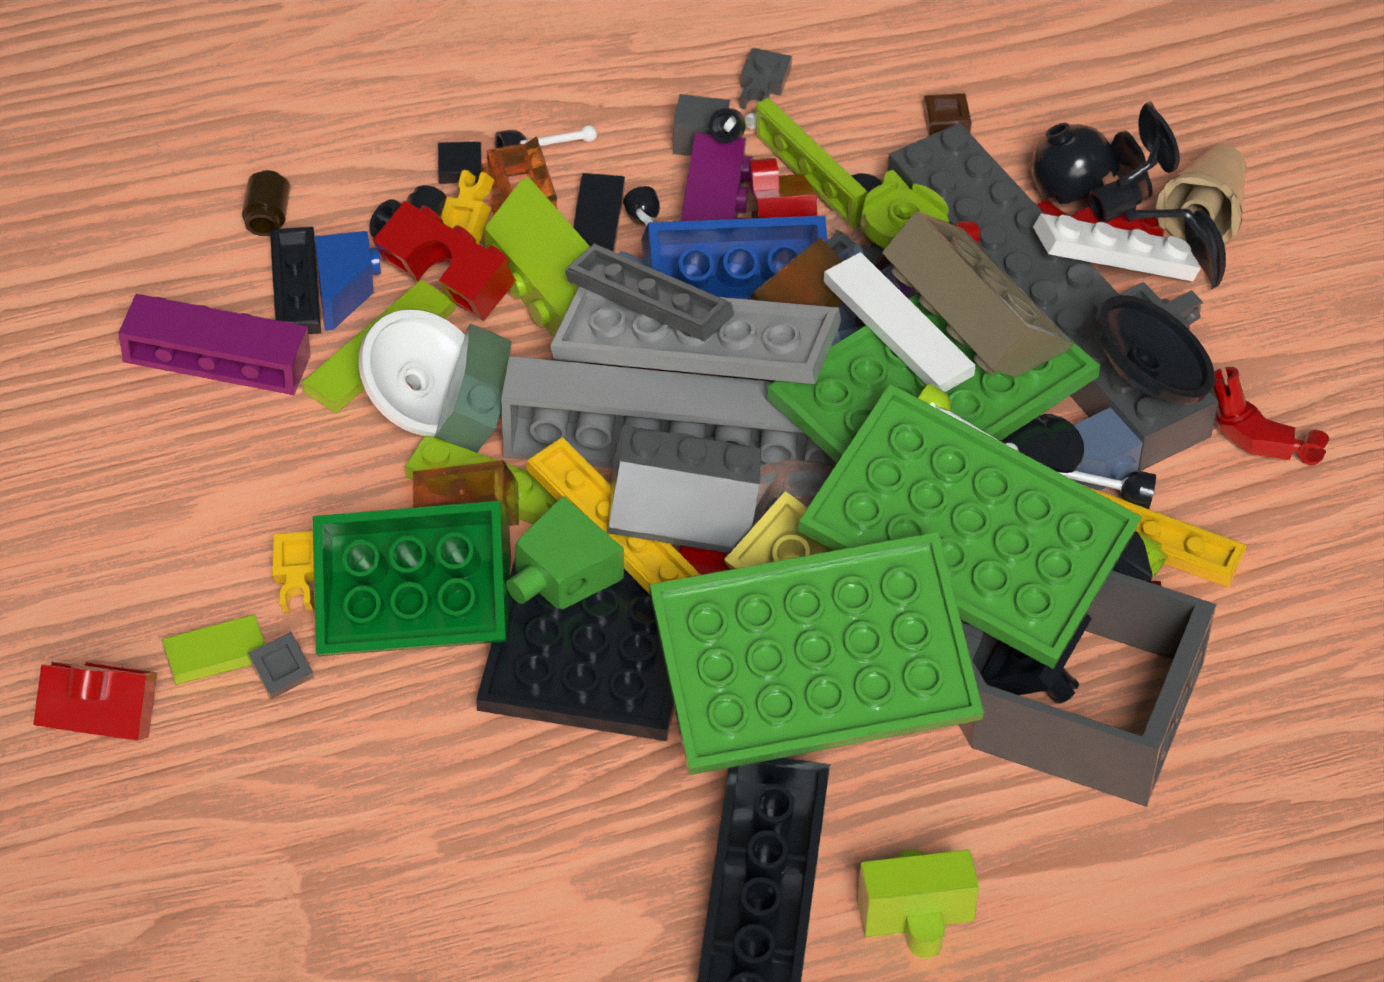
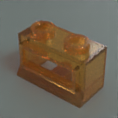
M534 137L525 144L487 150V163L481 164V172L487 173L494 179L491 188L493 194L490 195L493 216L512 192L508 177L527 174L557 208V196L537 137Z

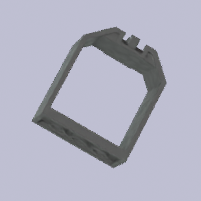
M1112 571L1088 610L1087 614L1092 620L1087 626L1086 632L1173 660L1143 736L987 685L981 674L988 664L996 646L997 638L961 620L984 715L982 720L958 724L973 749L1147 807L1204 664L1216 604Z

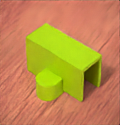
M908 849L899 853L896 858L861 862L857 902L865 937L905 933L907 945L912 954L920 958H932L938 955L943 945L945 925L968 923L975 920L979 884L970 849L924 854L916 849Z

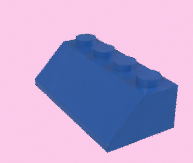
M825 216L648 222L641 238L643 265L717 297L804 305L833 303V292L824 283V271L830 269Z

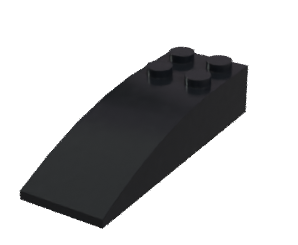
M778 758L728 769L697 982H801L830 764Z

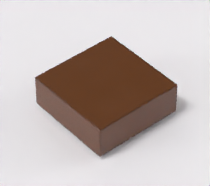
M966 93L924 95L923 108L929 136L958 123H961L971 133L972 122Z

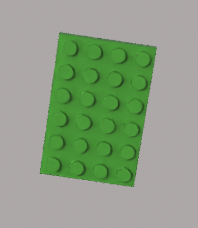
M920 292L909 298L975 364L973 377L945 392L951 401L950 411L999 441L1099 377L1100 364L1075 343L1068 351L1018 377L1001 372L992 375L975 362L973 357L976 352L969 345L961 344L947 332L946 326L949 323L941 315L936 316L928 311L919 302ZM866 325L830 347L815 384L775 381L768 386L767 399L838 463L889 383L917 398L927 385Z
M889 383L803 514L797 531L833 551L939 531L960 619L1054 669L1134 535L1142 516Z
M939 531L650 584L652 606L689 775L983 719L984 711Z

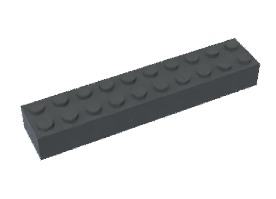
M961 123L889 153L887 172L893 169L910 189H912V184L915 183L926 186L938 193L947 203L950 224L956 225L957 221H974L980 230L978 244L981 245L983 250L1068 338L1100 364L1099 377L1070 395V397L1088 417L1110 407L1143 443L1138 471L1155 465L1212 436L1218 400L1210 392L1203 400L1196 403H1169L1137 390L1117 373L1101 348L1097 337L1095 318L1097 311L1107 299L1119 295L1118 292L1090 262L1047 253L1033 228L1041 213L1044 214L1043 211Z

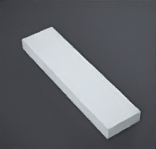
M861 252L824 271V283L926 385L932 383L946 392L974 376L975 364Z

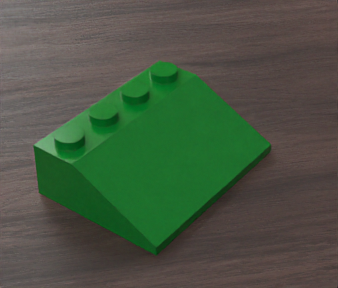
M501 501L313 516L317 656L507 642L509 591L506 581L510 579L511 569L509 515Z

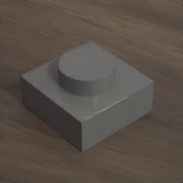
M292 632L248 653L249 660L270 699L314 678L313 671Z

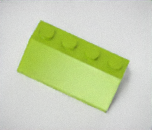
M528 176L517 184L485 226L484 248L492 245L508 257L510 262L507 265L516 280L509 289V292L515 299L520 298L529 308L534 322L539 327L544 326L554 339L579 286L568 282L565 269L588 250L590 246Z

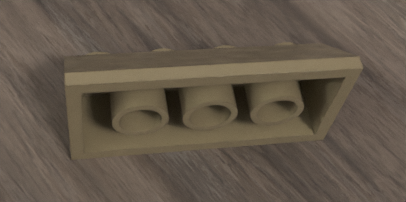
M915 211L882 252L894 265L891 269L894 276L909 287L914 286L920 292L919 302L934 315H941L949 323L946 326L947 332L961 344L969 345L976 352L973 357L975 362L992 375L1001 372L1018 377L1068 351L1074 344L978 243L960 227Z

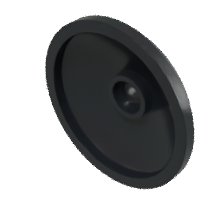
M1129 295L1113 296L1107 299L1099 308L1095 324L1101 348L1117 373L1131 386L1154 398L1175 404L1199 402L1212 390L1215 383V371L1208 353L1196 336L1172 314L1147 300Z

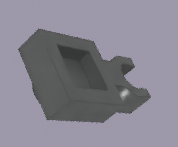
M757 48L751 49L741 74V88L744 89L740 96V109L746 110L747 104L751 100L762 101L768 97L770 98V94L781 96L792 68V56Z

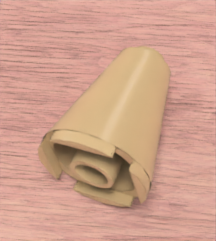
M1217 145L1211 148L1164 185L1158 195L1155 210L1190 209L1194 214L1196 210L1202 209L1211 217L1222 236L1224 244H1226L1237 235L1242 223L1247 168L1244 156L1239 150L1229 145ZM1157 218L1160 227L1164 231L1167 228L1173 236L1187 242L1184 232L1185 220L1183 218Z

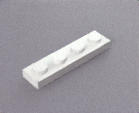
M1042 213L1033 226L1047 253L1050 255L1188 281H1194L1201 269L1191 252L1189 244L1175 236L1165 238L1150 235L1139 229L1129 231L1114 228L1103 222L1093 224L1078 221L1068 215L1058 217Z

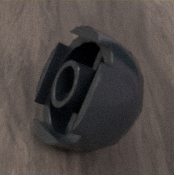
M1059 123L1047 130L1046 136L1036 146L1031 159L1033 181L1041 198L1047 201L1049 197H1056L1059 204H1067L1088 197L1090 191L1104 186L1102 178L1107 176L1110 171L1113 177H1115L1120 167L1116 153L1104 134L1094 127L1082 124L1069 125V123Z

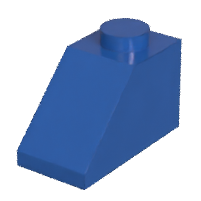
M368 231L315 236L325 330H334L374 293L373 275L381 274L378 249H370Z

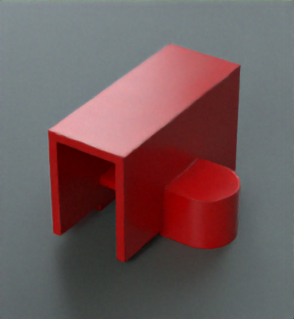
M776 158L749 160V189L757 201L758 210L751 212L753 218L817 216V194L804 174L779 176Z
M105 661L85 662V666L52 662L51 665L42 664L33 725L134 741L148 738L157 672L125 668L122 664Z

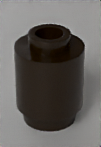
M264 170L254 173L248 178L242 218L249 232L258 236H270V229H279L284 225L290 194V183L285 177L275 171Z

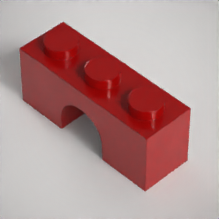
M404 201L372 240L385 262L416 281L434 264L450 262L448 269L438 281L451 302L482 321H485L516 282L507 265L510 261L502 251L492 245L484 248L477 244L476 239L461 226L455 225L452 229L445 225L442 218L427 206H422L419 209Z

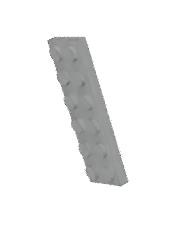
M579 286L550 347L553 358L556 360L815 384L841 323V317L838 307L720 297L732 303L734 315L704 342Z

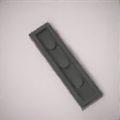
M595 243L565 269L568 282L704 342L734 315L731 302Z

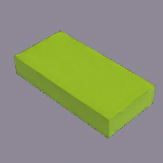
M255 614L162 639L163 649L175 685L250 666L252 664L248 653L265 645Z

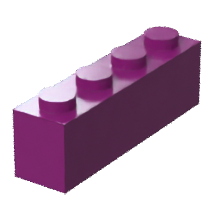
M695 133L681 221L744 219L738 217V212L746 213L749 187L742 186L743 181L749 182V160L753 159V156L745 155L746 138L741 137L734 142L722 143L717 141L711 134Z
M135 294L118 332L124 363L294 396L310 359L308 326L141 294Z

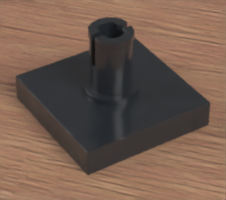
M1088 614L1085 615L1054 669L1001 641L981 676L987 685L1016 695L1047 691L1057 704L1068 701L1075 694L1074 689H1078L1079 682L1068 673L1064 666L1092 618Z

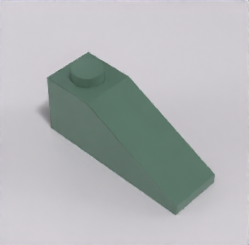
M470 323L466 330L435 433L436 437L474 452H478L496 429L502 408L501 397L510 356L511 340Z

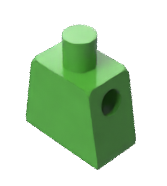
M562 497L517 540L515 544V568L517 574L506 581L507 589L514 600L520 604H524L540 593L555 608L565 609L624 578V548L566 497Z

